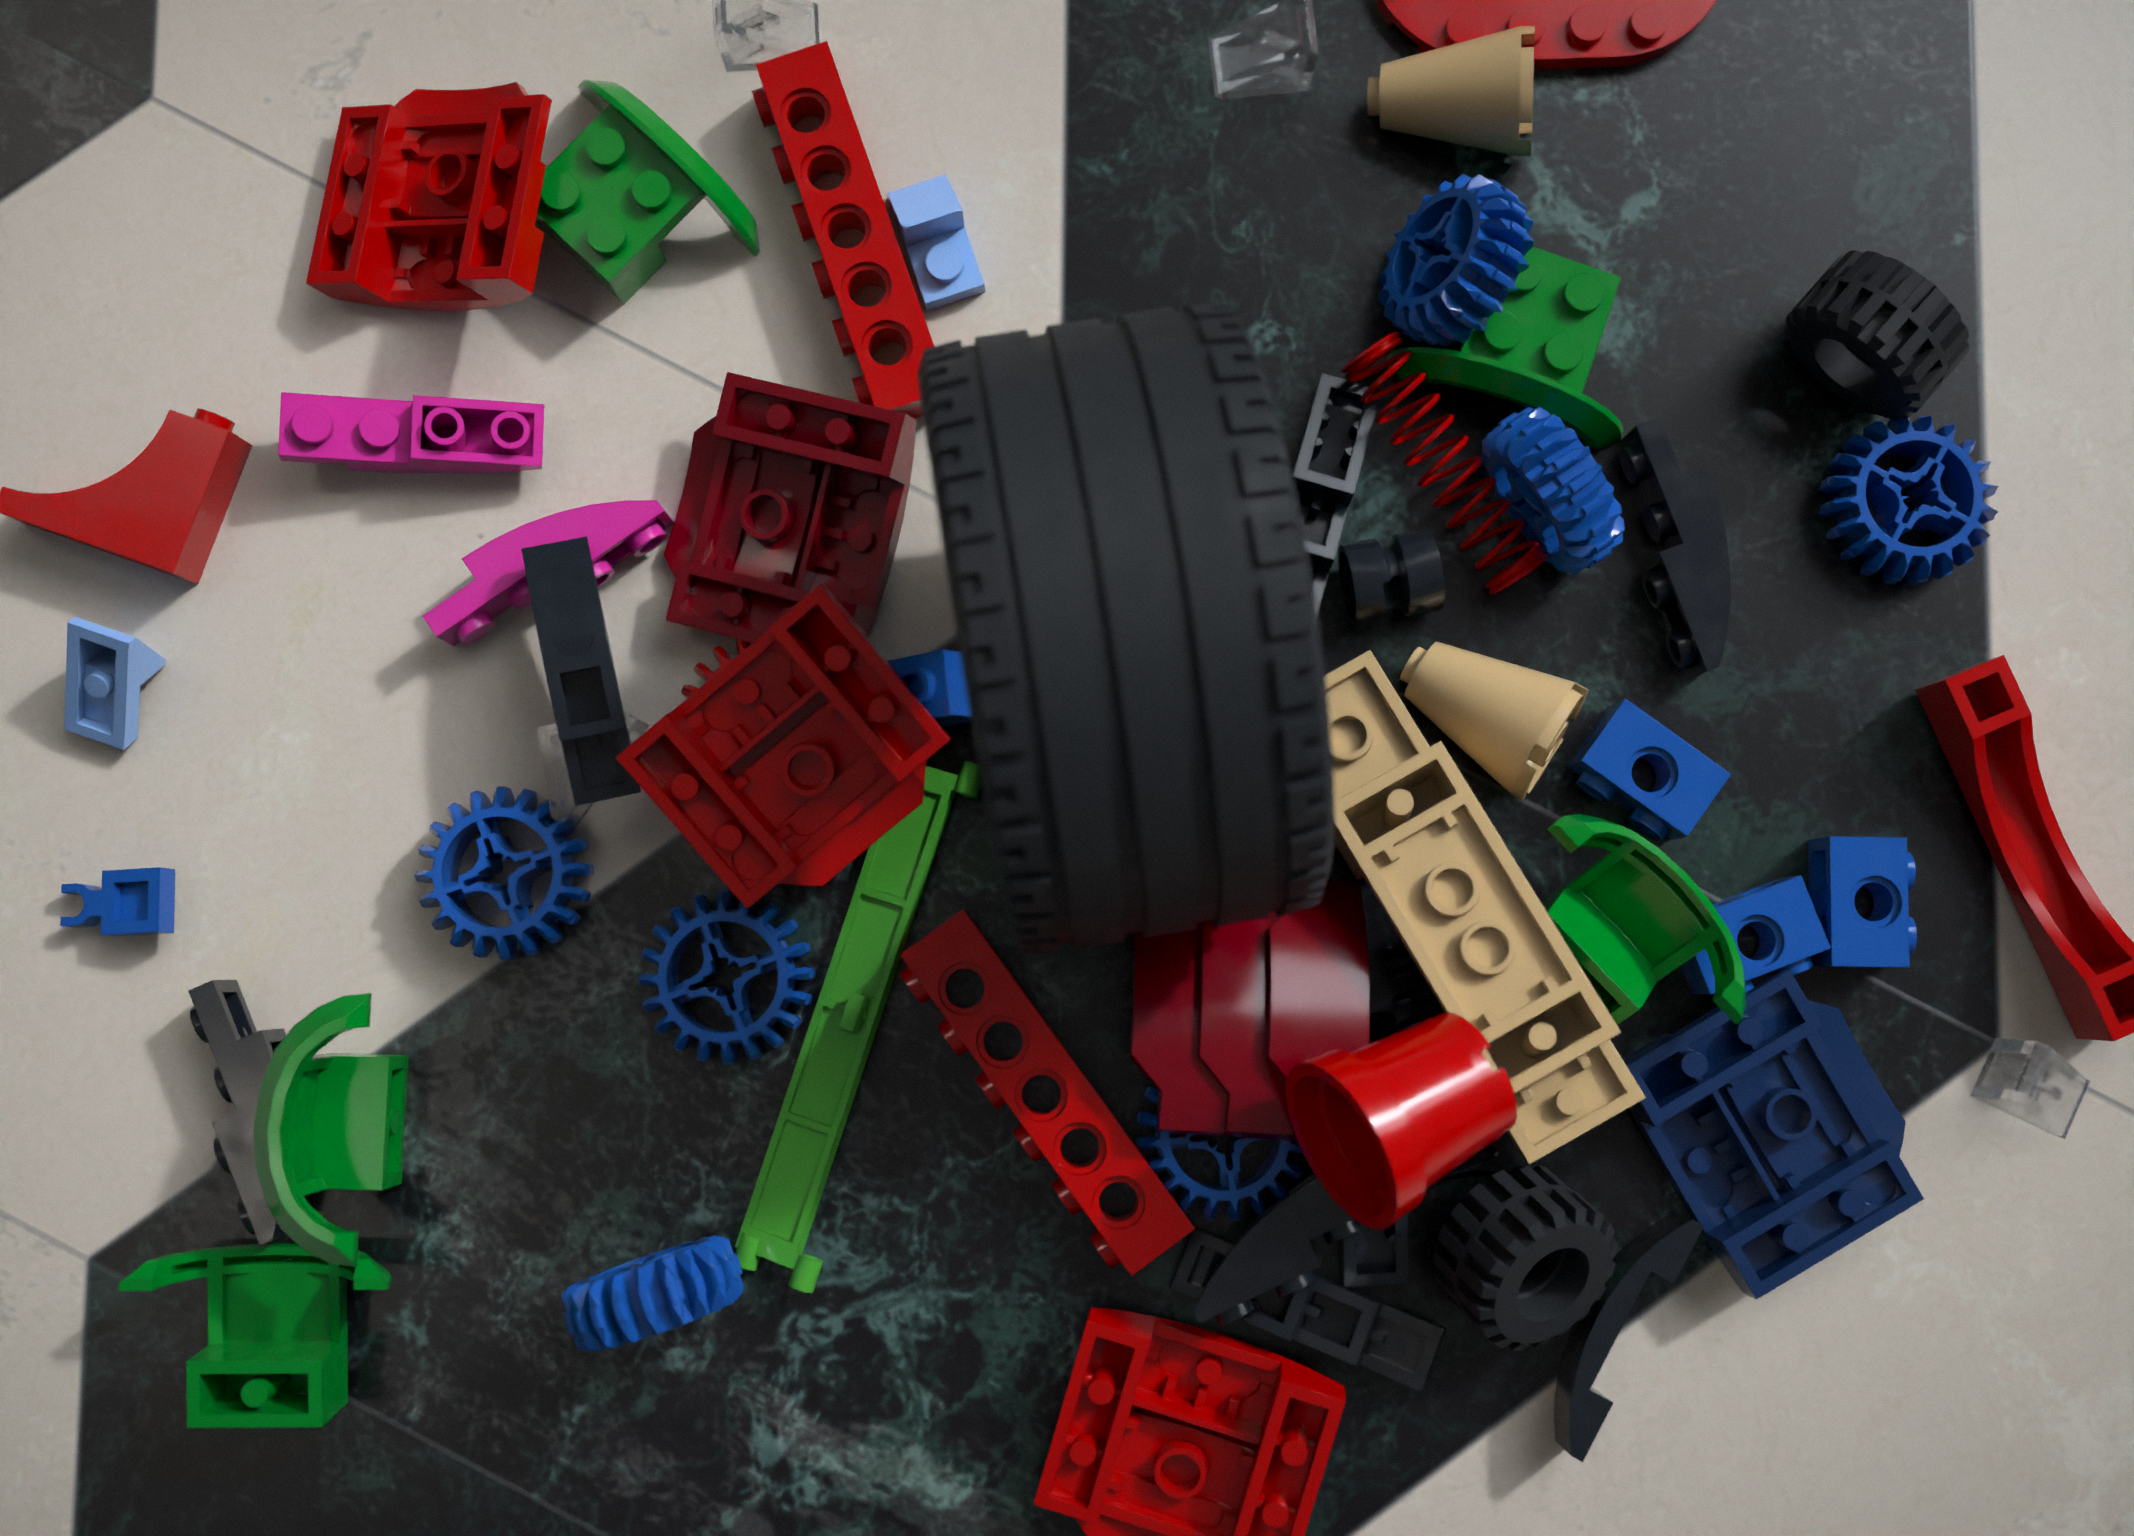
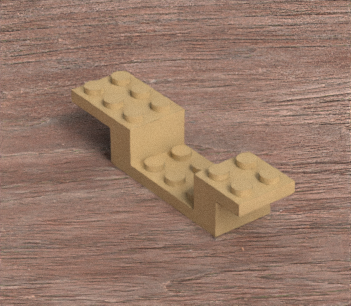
M1371 650L1326 674L1334 775V843L1356 880L1364 876L1444 1012H1451L1463 1017L1483 1034L1491 1047L1481 1053L1493 1072L1504 1066L1514 1090L1517 1108L1516 1122L1511 1130L1507 1132L1527 1165L1531 1164L1645 1099V1095L1610 1040L1621 1033L1443 743L1440 741L1431 747L1429 746Z

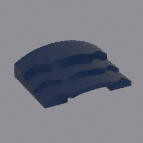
M1786 969L1745 993L1746 1008L1742 1021L1737 1025L1718 1006L1673 1034L1666 1033L1623 1059L1646 1097L1629 1108L1654 1156L1692 1219L1704 1225L1701 1233L1743 1293L1756 1300L1924 1199L1899 1157L1906 1121L1870 1067L1840 1009L1807 1000L1791 971Z

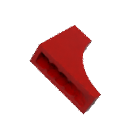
M197 408L193 418L169 410L153 440L142 453L117 473L93 485L68 492L30 493L2 487L0 492V514L29 526L198 584L253 445L232 432L235 426L233 421L218 414Z

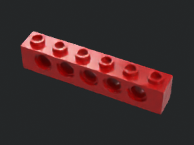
M825 41L756 64L763 87L751 92L764 128L776 124L782 145L771 149L783 184L796 181L802 198V202L791 205L804 242L814 238L817 241L822 259L811 264L823 299L836 296L843 317L831 322L844 357L856 353L863 373L861 376L852 378L859 402L906 413L914 419L921 417L923 414L917 372L924 349L934 347L828 42ZM807 116H817L824 120L822 125L813 132L802 133L794 129L796 123ZM835 172L844 177L842 183L832 190H820L813 186L816 179L824 173ZM846 229H857L865 234L863 240L853 248H840L833 244L835 237ZM865 286H877L885 291L883 299L874 306L863 307L853 301L856 292ZM885 343H897L906 349L903 358L893 365L879 364L873 360V355L877 348Z
M962 909L900 954L908 966L899 973L902 980L920 1004L931 998L946 1019L937 1025L939 1031L959 1057L968 1050L983 1070L981 1074L975 1077L979 1087L997 1110L1007 1103L1016 1115L1021 1125L1013 1130L1014 1135L1034 1162L1045 1156L1052 1165L1059 1178L1052 1182L1051 1186L1073 1216L1083 1209L1098 1230L1089 1238L1111 1269L1122 1263L1129 1274L1133 1276L1195 1229L1188 1216L1181 1210L1175 1198L1165 1188L1159 1176L1152 1170L1146 1158L966 910ZM962 969L975 971L984 983L983 997L972 1007H961L955 1004L948 994L950 978L954 973ZM1008 1022L1019 1029L1023 1043L1021 1050L1014 1057L1000 1059L988 1051L985 1044V1036L987 1030L993 1024ZM1037 1075H1046L1053 1078L1061 1090L1058 1103L1046 1111L1032 1109L1023 1098L1025 1083ZM1073 1129H1087L1098 1139L1097 1153L1088 1162H1071L1061 1151L1060 1146L1063 1137ZM1114 1182L1127 1183L1136 1191L1134 1207L1131 1211L1121 1216L1106 1213L1099 1204L1100 1194L1103 1189Z

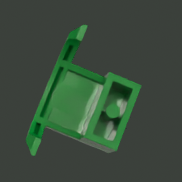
M584 80L578 85L580 93L601 114L545 169L535 222L624 305L667 262L658 244L703 198L715 210L733 236L755 257L760 253L755 218L727 183L678 133L632 93L614 82Z
M1532 247L1524 255L1523 258L1529 264V267L1518 275L1514 283L1518 291L1510 292L1502 303L1503 313L1494 312L1488 318L1487 328L1484 331L1473 329L1470 338L1461 344L1459 351L1433 347H1407L1394 350L1388 355L1387 360L1404 351H1412L1409 360L1394 372L1401 381L1422 371L1426 372V377L1420 384L1451 385L1492 395L1526 408L1536 409L1540 407L1548 411L1550 415L1554 414L1560 417L1565 426L1575 430V433L1583 439L1586 446L1594 449L1619 443L1623 435L1624 428L1620 420L1609 409L1582 393L1622 277L1551 252Z
M1576 814L1563 816L1551 825L1548 830L1570 853L1584 846L1608 850L1541 901V904L1616 1025L1641 1009L1659 980L1704 949H1706L1715 977V994L1712 1000L1736 1025L1740 1023L1746 1008L1743 965L1736 943L1710 900L1687 873L1645 838L1613 822L1597 817Z
M372 993L341 996L317 1007L292 1027L275 1049L262 1079L253 1124L256 1173L265 1203L281 1229L304 1251L328 1263L351 1267L357 1266L359 1231L345 1230L329 1223L310 1206L304 1196L326 1189L385 1190L402 1184L408 1055L353 1053L315 1055L339 1034L355 1028L370 1027Z
M279 1243L211 1247L168 1254L147 1260L119 1283V1291H153L169 1284L207 1277L208 1346L186 1361L187 1428L323 1427L348 1403L347 1279L354 1282V1290H388L392 1284V1276L388 1270L368 1254L359 1250L357 1266L351 1267L328 1263L304 1251L298 1244Z

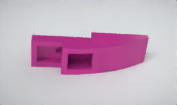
M281 392L278 456L281 461L348 465L350 471L459 474L542 469L544 404L413 395V401Z
M624 500L582 506L557 512L526 523L492 539L461 558L475 580L422 617L436 637L450 645L455 646L460 642L463 645L474 643L486 636L495 627L493 619L514 605L516 609H520L531 604L522 548L587 536L597 585L600 587L614 575L615 571L612 567L632 553L635 557H640L658 547L667 537L664 531L674 525V521L657 500Z

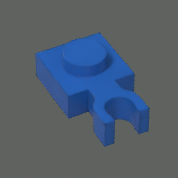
M155 867L102 871V888L78 883L61 884L62 894L81 895L84 906L81 913L75 917H61L60 926L82 928L97 926L101 923L100 935L116 937L174 933L175 869Z

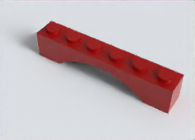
M2001 655L1971 665L1915 689L2076 1039L2114 1042L2134 1033V942L2124 933L2096 895L2061 832L2039 770L2033 738L2032 713L2005 656Z

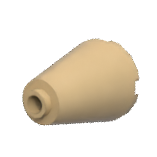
M1518 26L1382 63L1380 77L1368 78V116H1379L1381 129L1518 157L1531 156L1532 140H1519L1520 134L1532 133L1534 47H1522V44H1535V26Z
M1437 641L1428 651L1420 646L1417 647L1400 676V680L1408 684L1404 696L1511 795L1520 800H1524L1526 793L1531 792L1564 740L1562 736L1569 724L1566 720L1570 719L1574 722L1589 689L1574 681Z

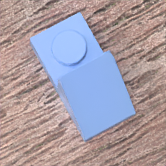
M946 174L887 193L926 310L929 311L984 293L985 284L965 229L963 210Z
M78 617L72 618L67 622L64 730L122 750L126 749L138 738L140 686L165 666V659L136 637Z

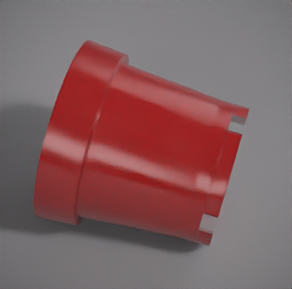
M1451 1012L1441 1013L1352 1052L1343 1050L1326 1052L1295 1065L1288 1074L1286 1081L1288 1112L1293 1130L1305 1158L1320 1183L1334 1201L1349 1216L1366 1227L1380 1230L1392 1225L1421 1203L1426 1188L1484 1147L1498 1140L1502 1134L1511 1130L1516 1122L1515 1094L1504 1066L1494 1072L1492 1071L1481 1053L1491 1047L1483 1034L1463 1017Z

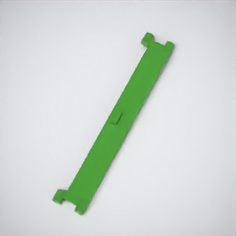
M963 761L958 775L926 766L923 803L874 842L868 849L735 1245V1254L738 1255L741 1268L756 1271L762 1257L793 1269L788 1284L791 1288L805 1293H813L823 1260L805 1254L803 1250L901 959L900 954L903 953L955 794L959 793L962 796L977 799L982 785L978 764Z

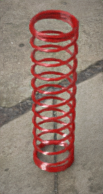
M1394 331L1344 365L1341 372L1345 373V378H1347L1348 382H1356L1394 364L1363 393L1360 401L1362 403L1373 402L1410 384L1377 414L1374 422L1376 424L1387 423L1427 403L1389 439L1390 445H1397L1441 424L1405 457L1403 465H1414L1457 444L1417 481V486L1425 487L1473 464L1431 503V507L1438 508L1487 485L1446 522L1445 528L1452 529L1503 505L1459 545V549L1466 550L1500 532L1517 526L1505 539L1473 566V570L1479 571L1520 550L1531 547L1523 557L1486 582L1485 588L1489 589V594H1495L1541 565L1547 559V554H1543L1544 549L1538 548L1539 541L1531 540L1496 555L1522 531L1525 525V520L1522 519L1510 521L1480 535L1504 514L1511 504V499H1499L1463 516L1494 488L1497 482L1496 478L1489 477L1446 497L1482 464L1483 458L1475 456L1432 476L1466 445L1469 438L1467 435L1455 437L1415 457L1454 421V414L1439 417L1400 437L1401 434L1438 402L1440 393H1432L1385 416L1426 377V372L1421 371L1371 395L1374 390L1407 362L1412 355V351H1404L1360 373L1402 343L1403 338L1399 337V332Z

